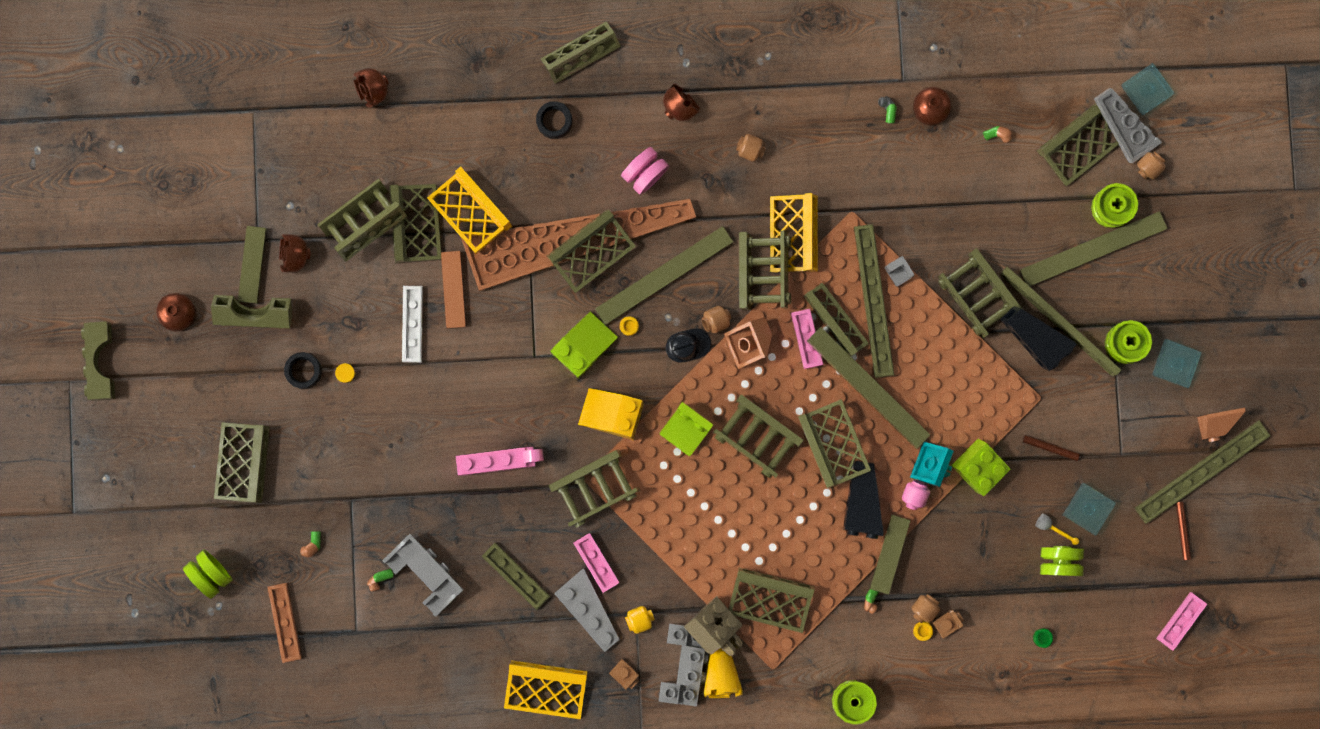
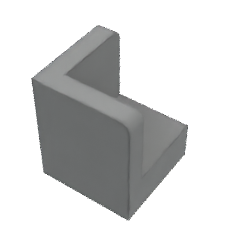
M903 256L885 266L886 272L896 287L914 276L913 271Z

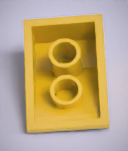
M589 388L578 425L634 440L644 403L640 399Z

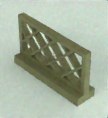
M1097 104L1091 106L1036 150L1040 156L1044 157L1065 186H1068L1119 145L1117 140L1114 143H1106L1107 133L1112 132L1111 129H1108L1106 120L1104 129L1095 128L1098 117L1102 116L1105 120ZM1083 129H1091L1090 140L1080 139ZM1095 130L1104 131L1103 142L1093 141ZM1068 141H1076L1075 152L1066 151ZM1080 142L1089 143L1088 154L1079 153ZM1093 143L1102 144V151L1099 155L1092 154ZM1055 152L1062 153L1061 164L1054 163L1050 156ZM1065 153L1075 154L1074 165L1064 164ZM1078 155L1088 156L1087 164L1084 167L1077 166ZM1064 167L1073 168L1072 176L1068 180L1063 175Z
M436 184L390 185V204L396 201L403 211L409 207L416 213L411 221L404 218L392 227L395 264L441 260L438 210L430 204V201L427 202L419 195L424 189H432L433 193L436 191ZM402 190H410L415 194L409 203L402 197ZM416 197L425 203L420 211H417L411 205ZM427 206L434 211V216L430 220L421 214ZM418 216L427 222L421 230L412 224ZM428 225L435 229V235L431 239L422 233ZM409 226L418 232L412 240L405 235V230ZM419 235L428 241L422 249L414 243V240ZM430 243L436 248L437 256H429L424 252ZM410 245H413L420 251L415 257H407L406 249Z
M605 210L548 254L547 258L576 293L636 246L613 217L610 210ZM611 222L616 226L615 236L605 234V228ZM592 236H602L600 247L590 246ZM604 236L615 238L614 249L603 248ZM618 238L625 239L630 246L625 250H617ZM578 247L586 248L585 259L574 258L575 250ZM589 248L600 249L598 261L588 259ZM602 251H613L612 260L609 262L601 261ZM564 258L571 259L570 271L562 270L558 263ZM574 260L585 261L583 272L573 271ZM587 262L598 263L595 273H586ZM572 273L583 275L582 283L577 287L571 282Z
M842 399L808 414L798 416L828 489L871 471ZM840 405L842 409L840 419L830 416L832 408ZM817 414L826 416L822 427L814 423L812 416ZM828 418L838 421L834 432L824 428ZM841 423L849 426L850 430L847 437L837 433ZM823 430L833 434L829 445L821 441L820 437ZM836 435L846 439L842 450L832 446ZM848 440L856 443L857 449L854 455L844 451ZM830 448L840 451L837 462L829 460L828 453ZM843 453L853 457L849 468L839 464ZM855 459L863 461L866 469L859 472L853 470L852 466ZM838 466L848 470L846 476L837 480L835 475Z
M222 422L214 499L262 503L269 426ZM227 427H233L237 432L231 440L226 435ZM247 429H254V436L248 441L243 433ZM240 436L246 444L238 450L233 442ZM230 445L236 453L228 459L224 451ZM247 447L252 451V456L248 460L241 454ZM236 456H239L244 463L236 469L231 461ZM228 464L234 472L226 478L222 471ZM247 466L250 470V475L244 480L239 471ZM237 475L241 483L236 488H233L229 480ZM226 483L231 492L226 496H220L221 487ZM243 485L248 489L247 498H241L237 493V490Z
M739 567L729 610L734 616L803 633L811 599L814 594V586ZM739 583H748L751 590L741 595L738 590ZM761 587L767 588L770 593L769 596L760 600L756 593V590ZM780 592L786 593L789 600L779 605L774 596ZM754 593L758 602L749 607L744 597ZM772 597L777 607L767 611L763 602ZM798 597L807 598L806 605L800 609L793 602ZM742 600L746 606V609L741 612L733 610L734 603ZM791 602L796 611L786 616L781 607ZM760 604L765 614L759 617L754 616L751 609ZM779 609L784 618L778 622L773 621L769 614ZM798 614L801 618L800 627L791 625L788 619Z

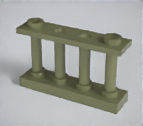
M379 179L317 224L327 237L331 234L339 243L334 248L345 262L407 217L396 201L390 204L384 196L388 190ZM378 199L385 210L375 216L369 205ZM363 211L370 221L360 228L353 217ZM345 223H348L354 233L345 239L338 229Z
M780 231V238L753 239L748 232H739L740 309L751 310V305L754 303H781V308L788 309V304H791V293H788V247H791V236L786 231ZM780 245V257L753 258L751 256V248L754 246ZM781 264V276L753 277L751 275V267L754 265ZM781 283V295L753 296L751 294V286L754 284Z
M976 248L968 254L970 257L969 261L948 277L944 273L938 276V283L943 290L947 289L973 324L972 329L976 335H981L984 338L988 335L985 329L1002 318L1013 306L1021 308V306ZM977 267L981 272L980 277L957 292L951 283L971 268ZM983 283H989L993 288L991 289L992 292L969 308L963 298ZM995 298H1000L1004 303L1003 307L980 323L974 314Z
M740 395L736 401L738 409L721 432L717 429L714 430L713 433L716 434L714 438L722 444L727 442L763 469L761 472L768 478L772 476L776 478L778 474L774 471L789 449L794 446L799 447L803 439L746 397ZM749 411L754 415V420L738 442L735 443L727 436L742 415ZM765 423L769 426V432L751 455L743 447L757 427ZM780 434L785 438V443L769 465L766 466L758 459L773 438Z
M619 449L548 485L551 492L558 491V493H561L574 520L568 523L569 527L575 525L577 528L586 523L585 519L623 499L629 501L637 497L636 493L640 491L639 487L631 489L618 464L620 462L618 458L622 457ZM607 464L609 467H612L625 494L614 498L601 472L603 471L601 467ZM590 473L592 476H595L608 503L600 507L596 505L584 481L586 480L584 476ZM573 482L575 485L578 484L591 510L583 516L580 515L567 490L569 489L568 485Z

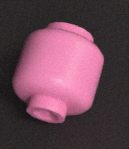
M918 480L907 483L902 495V500L907 503L906 507L912 510L925 507L930 495L927 484Z

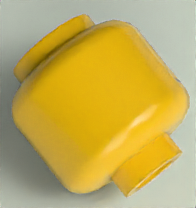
M645 606L629 610L627 617H625L630 632L633 631L635 634L651 629L652 621L655 620L651 609L647 611Z

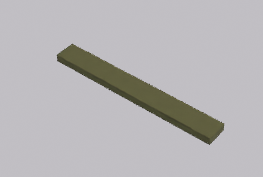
M1159 211L1019 271L1024 282L1030 287L1167 229V226Z
M873 224L854 226L874 378L894 376Z
M722 226L595 308L603 323L607 325L732 244V239Z
M1006 267L1000 273L1008 283L1111 376L1118 375L1121 369L1009 267Z
M820 327L807 340L915 449H918L930 436L825 330Z
M1260 420L1256 421L1134 509L1144 523L1147 524L1269 438L1270 434Z

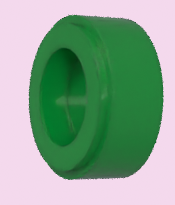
M1040 628L1034 632L1033 642L1038 647L1047 648L1053 642V635L1048 629Z

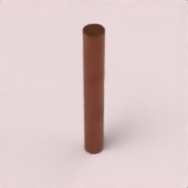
M1026 435L1023 438V443L1075 461L1079 459L1080 454Z
M1179 502L1176 503L1182 556L1183 560H1191L1184 503Z

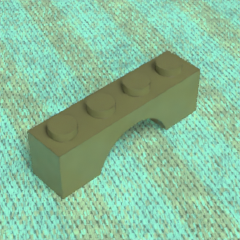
M214 295L211 304L213 325L282 329L290 328L293 317L291 298H271L266 306L253 309L241 305L234 296Z
M107 321L84 323V328L81 329V336L85 340V347L82 348V355L86 360V366L83 367V374L87 380V385L84 386L85 397L91 401L115 399L114 380L104 376L98 366V357L101 350L106 345L112 343L111 323Z

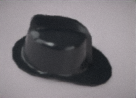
M698 328L681 331L671 335L667 340L666 353L671 360L678 363L695 360L709 352L711 339L704 330Z

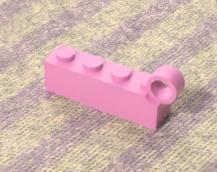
M534 447L456 456L458 476L536 467L535 462L544 461L543 450L534 449Z

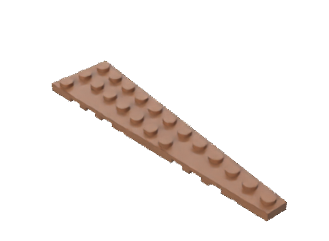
M690 199L611 212L631 240L696 218ZM600 214L504 230L477 254L462 239L479 291L553 267L554 265L547 258V255ZM613 222L606 226L605 234L615 236L616 226ZM472 236V244L475 247L482 243V236ZM592 236L590 246L600 247L602 236ZM604 236L603 248L614 246L615 238ZM618 238L617 245L626 242V240ZM578 247L575 250L574 258L585 256L586 248ZM589 248V254L600 251V249ZM564 258L558 263V265L571 261V259Z

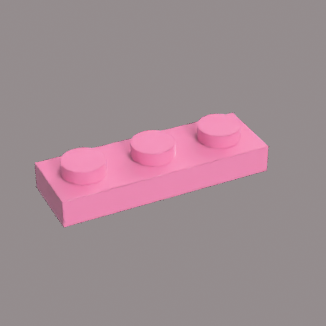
M810 309L791 313L803 368L808 369L823 365L821 355L807 342L815 333Z
M590 533L573 543L603 593L619 583Z
M1190 592L1156 639L1174 651L1207 603Z

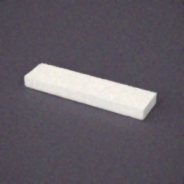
M403 286V363H422L423 286Z

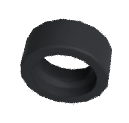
M550 101L539 108L536 115V124L539 131L545 137L559 139L570 131L572 115L565 104L558 101ZM557 109L565 116V124L558 131L548 130L544 126L543 117L549 110Z
M299 352L290 356L284 366V376L287 381L299 389H309L315 386L322 375V366L319 360L306 352ZM303 359L310 361L314 366V375L306 382L297 381L292 375L293 365Z

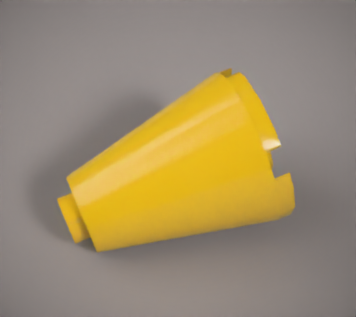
M720 648L709 656L704 697L730 698L732 693H735V697L741 696L743 690L733 657L726 654Z

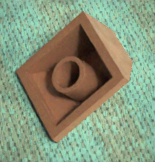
M765 317L752 320L724 333L738 369L767 357L772 334Z
M1245 408L1197 417L1202 440L1208 439L1209 442L1220 440V436L1226 435L1246 412Z

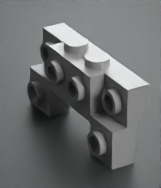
M409 534L382 561L393 570L395 575L406 565L409 566L433 592L422 603L436 617L464 589L448 573L450 571L449 567L444 562L440 564L435 559L437 555L430 548L427 550L412 534Z
M669 623L667 643L682 645L677 682L661 681L658 701L697 706L700 683L704 684L706 672H702L703 664H707L708 653L684 628V625Z

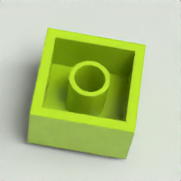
M977 439L951 465L968 485L982 496H985L1011 470L997 453L980 439Z

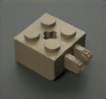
M717 596L707 603L684 626L709 654H713L722 648L726 654L734 656L736 649H740L743 645L740 638L735 634L742 626L741 622Z

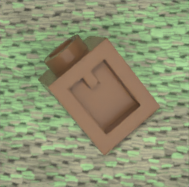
M949 610L931 622L942 639L957 629L964 627L961 623L964 621L958 611L954 612L953 610Z
M623 659L609 672L625 690L628 687L632 689L639 682L637 679L639 674Z

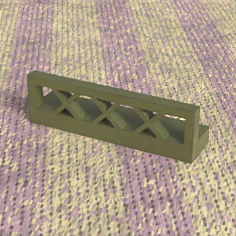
M604 22L541 58V61L556 84L621 46L614 31L607 22ZM607 30V32L599 35L602 31ZM586 40H590L588 43L582 44ZM553 59H557L556 61L552 62L551 64H548L549 61H551V60H553Z
M823 283L805 294L804 298L851 357L869 344ZM822 289L826 294L825 302H820L814 293ZM827 305L837 308V317H831L827 311ZM839 320L847 321L849 332L841 330L838 326ZM850 336L859 337L863 343L855 348L850 341Z

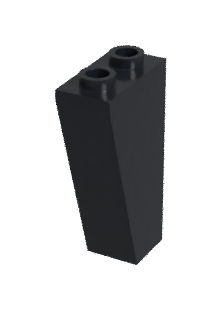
M1013 306L1000 319L1041 368L1050 371L1058 367L1060 361L1073 352V348L1077 345L1071 339L1021 308Z
M854 461L852 467L853 470L858 472L866 469L864 463L860 461ZM869 463L870 472L850 480L843 530H846L848 535L858 536L859 533H865L866 538L878 539V536H883V525L875 466L873 463Z

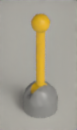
M1044 513L1040 515L1035 524L1037 528L1041 530L1052 529L1072 541L1073 545L1079 544L1078 538H1073L1054 527L1049 516Z

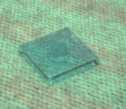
M1153 63L1121 84L1142 116L1175 94Z
M1164 339L1152 375L1188 389L1202 352Z
M1082 483L1062 515L1096 536L1116 503L1087 484Z

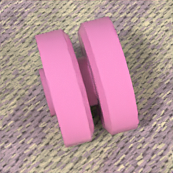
M648 147L638 155L621 174V177L627 183L636 180L633 189L639 195L650 189L669 168L664 159L654 162L657 158V152L652 147Z

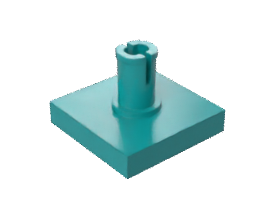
M923 442L910 478L940 487L943 478L949 477L951 474L946 470L952 472L949 462L954 451L946 447Z

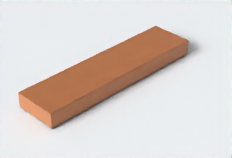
M441 252L446 328L466 327L461 252Z
M288 583L269 586L268 592L282 663L302 659Z

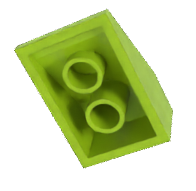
M590 311L550 352L579 379L618 337Z

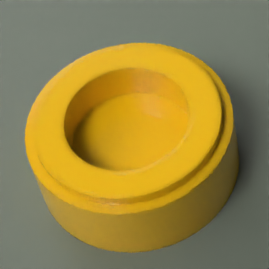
M628 316L621 320L620 331L624 335L632 336L637 333L639 324L634 317Z
M343 363L336 368L335 376L340 382L349 383L355 377V370L351 365Z
M918 622L913 628V634L916 639L927 641L933 635V628L927 622Z

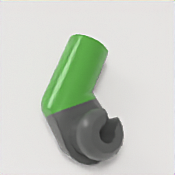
M880 97L878 104L887 111L885 122L895 123L896 105L890 97Z

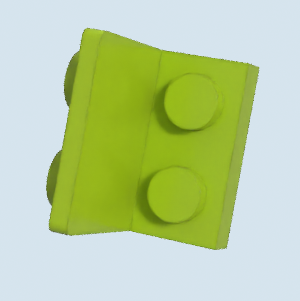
M682 402L661 430L660 435L686 455L691 456L713 427V424Z

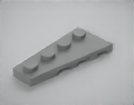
M1109 88L1094 98L1129 163H1134L1162 143L1139 120V117L1128 108V105L1113 89Z
M583 568L554 594L601 649L606 652L619 640V637Z

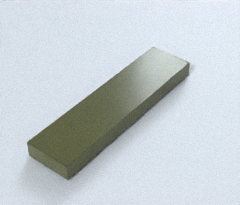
M247 226L238 302L258 304L267 228Z
M891 515L871 582V590L889 595L910 520Z
M494 543L482 555L536 610L550 597L497 543Z

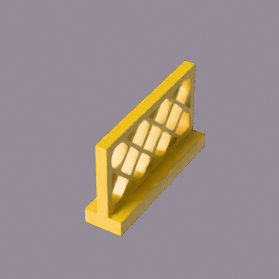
M459 167L455 171L456 174L427 197V199L474 253L477 254L504 230H509L512 225L463 168ZM457 180L461 185L460 192H450V185ZM438 195H446L445 204H437L434 199ZM449 195H458L459 205H448ZM471 196L473 198L472 206L462 205V197ZM448 208L458 209L457 218H449L447 216ZM461 209H472L471 219L461 218ZM475 209L485 212L484 219H474ZM460 222H470V231L462 232L459 229ZM473 222L484 223L483 233L473 232ZM487 223L497 225L498 229L494 233H486ZM472 236H482V243L475 247L472 244Z
M813 193L771 196L770 238H780V232L776 229V222L780 218L787 223L781 231H786L791 227L796 232L791 238V247L796 253L788 259V266H792L788 268V272H818V196ZM796 200H803V207L797 212L792 205ZM776 201H783L787 205L780 213L776 210ZM790 208L796 215L788 222L783 215ZM800 217L803 220V226L797 231L792 224ZM800 236L803 239V245L797 250L792 243ZM770 246V257H780V250L776 246ZM798 255L803 258V267H796L792 263ZM770 265V272L779 273L781 268H776V265Z
M511 660L504 708L581 719L588 671ZM512 676H521L525 682L516 688L512 683ZM534 678L540 679L544 684L538 690H535L529 683ZM553 681H558L563 686L556 693L549 686ZM527 684L533 693L524 698L519 690ZM572 684L581 685V692L574 696L568 687ZM546 687L552 696L543 701L538 692ZM566 690L571 699L563 704L557 695ZM514 693H517L522 700L517 705L509 704V698ZM534 695L542 703L536 708L531 707L527 702ZM553 698L560 705L556 710H550L546 705ZM574 701L578 706V714L570 713L565 706Z

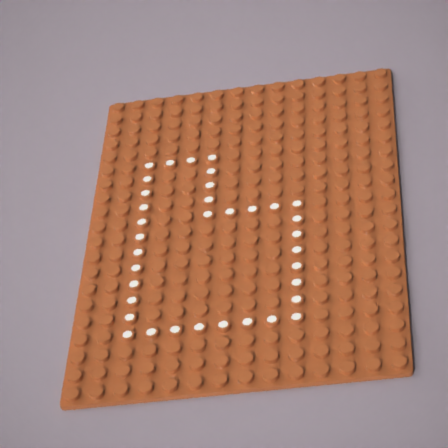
M850 212L818 243V272L788 273V293H791V304H788V309L781 308V303H758L733 328L735 329L747 322L765 317L772 334L767 357L738 369L726 337H724L638 423L634 440L623 438L609 452L620 450L622 457L618 458L620 461L618 464L631 489L633 490L637 487L640 489L636 493L637 497L629 501L623 499L610 506V508L706 604L717 596L729 609L739 567L814 586V594L811 599L803 633L735 616L742 624L736 634L771 669H775L876 567L891 515L910 520L907 536L963 479L952 467V472L946 470L951 474L949 477L943 478L940 487L925 483L930 490L925 507L917 508V510L906 507L907 503L902 500V495L907 483L915 480L910 478L922 444L918 449H915L822 356L823 365L808 369L803 368L791 313L810 309L815 332L821 327L839 344L804 298L805 294L821 283L825 285L869 343L854 354L852 358L930 434L924 442L946 447L954 451L949 466L977 439L986 442L993 449L1041 400L1040 395L980 336H977L973 329L914 271L913 278L898 287L895 286L886 272L885 266L898 259L899 256L876 234L875 241L894 376L874 378L854 226L866 224L854 212ZM803 259L796 267H803ZM778 283L767 295H781V283ZM822 289L814 293L820 302H825L826 294ZM827 305V311L831 317H837V308ZM839 320L838 326L841 330L849 332L847 321ZM850 336V341L855 348L863 343L859 337ZM740 395L746 397L803 439L799 447L794 446L789 449L774 471L778 474L776 478L773 476L768 478L761 472L763 470L761 467L727 442L722 444L714 438L716 436L713 433L714 430L717 429L721 432L738 409L736 401ZM838 400H843L868 463H873L875 466L883 536H878V539L866 538L865 533L853 536L848 535L847 531L843 530L850 480L831 489L826 487L798 416L808 414ZM682 402L713 424V427L691 456L686 455L660 435L661 430ZM840 405L832 408L830 416L840 419L842 414ZM749 411L744 413L727 437L737 443L754 420V415ZM817 414L812 416V419L816 425L822 427L826 416ZM828 418L824 428L834 432L838 421ZM765 423L760 424L743 449L752 455L769 432V426ZM841 423L837 433L847 437L850 430L849 426ZM823 430L820 437L821 441L829 445L833 434ZM780 434L775 436L758 460L768 466L785 443V438ZM836 435L832 446L842 450L846 439ZM848 440L844 451L854 455L857 449L856 443ZM830 448L828 453L829 460L837 462L840 451ZM843 453L839 464L849 468L853 457ZM608 464L601 467L603 470L601 472L614 498L625 494L612 467H609ZM838 466L835 472L837 480L844 478L848 470ZM591 473L586 475L585 483L605 503H608L595 476H592ZM740 582L738 586L741 595L751 590L748 583ZM761 587L756 590L760 600L770 595L767 588ZM783 592L774 596L779 605L789 600L786 593ZM754 593L744 597L749 607L758 602ZM772 597L763 602L767 611L777 607ZM798 597L793 602L800 609L806 605L807 598ZM742 600L734 603V611L741 612L746 609ZM791 602L781 607L786 616L796 611ZM760 604L751 609L754 616L759 617L765 614ZM779 609L769 614L773 621L778 622L784 618ZM798 614L788 619L791 625L800 627L801 618Z

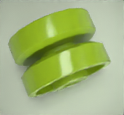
M1114 183L1107 185L1095 195L1092 200L1091 211L1098 224L1114 229L1123 226L1134 218L1138 210V200L1130 187L1125 184Z
M1133 320L1123 321L1112 327L1106 334L1105 350L1109 357L1117 363L1125 365L1138 362L1150 352L1152 345L1151 334L1147 327L1140 322Z
M1070 546L1041 547V558L1051 559L1053 563L1041 564L1040 575H1084V566L1081 564H1071V560L1081 561L1084 559V549H1075Z
M203 549L196 555L197 563L190 561L183 567V571L205 596L213 599L219 593L218 585L226 587L233 580L220 562Z
M849 680L839 684L834 690L832 708L836 715L844 722L853 725L862 724L868 721L875 713L877 706L876 696L873 690L865 683ZM853 699L858 700V704H855V706L851 704Z

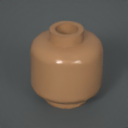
M746 134L744 137L741 136L736 147L738 155L751 162H755L758 157L762 158L766 149L763 147V140L751 134Z
M1155 151L1153 153L1147 152L1137 163L1140 169L1138 173L1144 179L1149 177L1155 180L1166 169L1164 164L1166 161Z
M715 306L704 312L701 319L702 325L707 332L718 333L729 327L731 315L727 309Z
M929 594L926 596L920 595L911 607L915 613L913 617L920 623L924 621L932 622L940 612V602Z

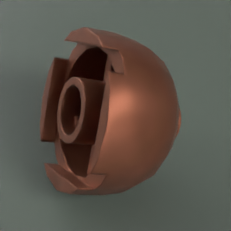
M371 68L354 73L353 76L357 78L353 80L355 89L360 99L364 100L365 98L368 102L365 104L367 107H374L384 101L388 92L387 86L389 85L385 75Z
M675 83L664 95L663 105L666 109L664 113L671 120L674 118L678 121L690 120L700 111V107L689 94L686 95L682 92L684 90L682 87Z
M928 87L920 91L913 103L916 118L922 124L929 126L944 122L951 110V99L948 94L937 87Z
M282 234L284 239L280 240L279 260L283 261V265H280L281 272H297L305 266L306 260H310V248H307L305 241L301 237Z
M173 293L164 296L158 302L156 316L160 324L167 330L174 332L183 331L194 322L196 308L187 296Z

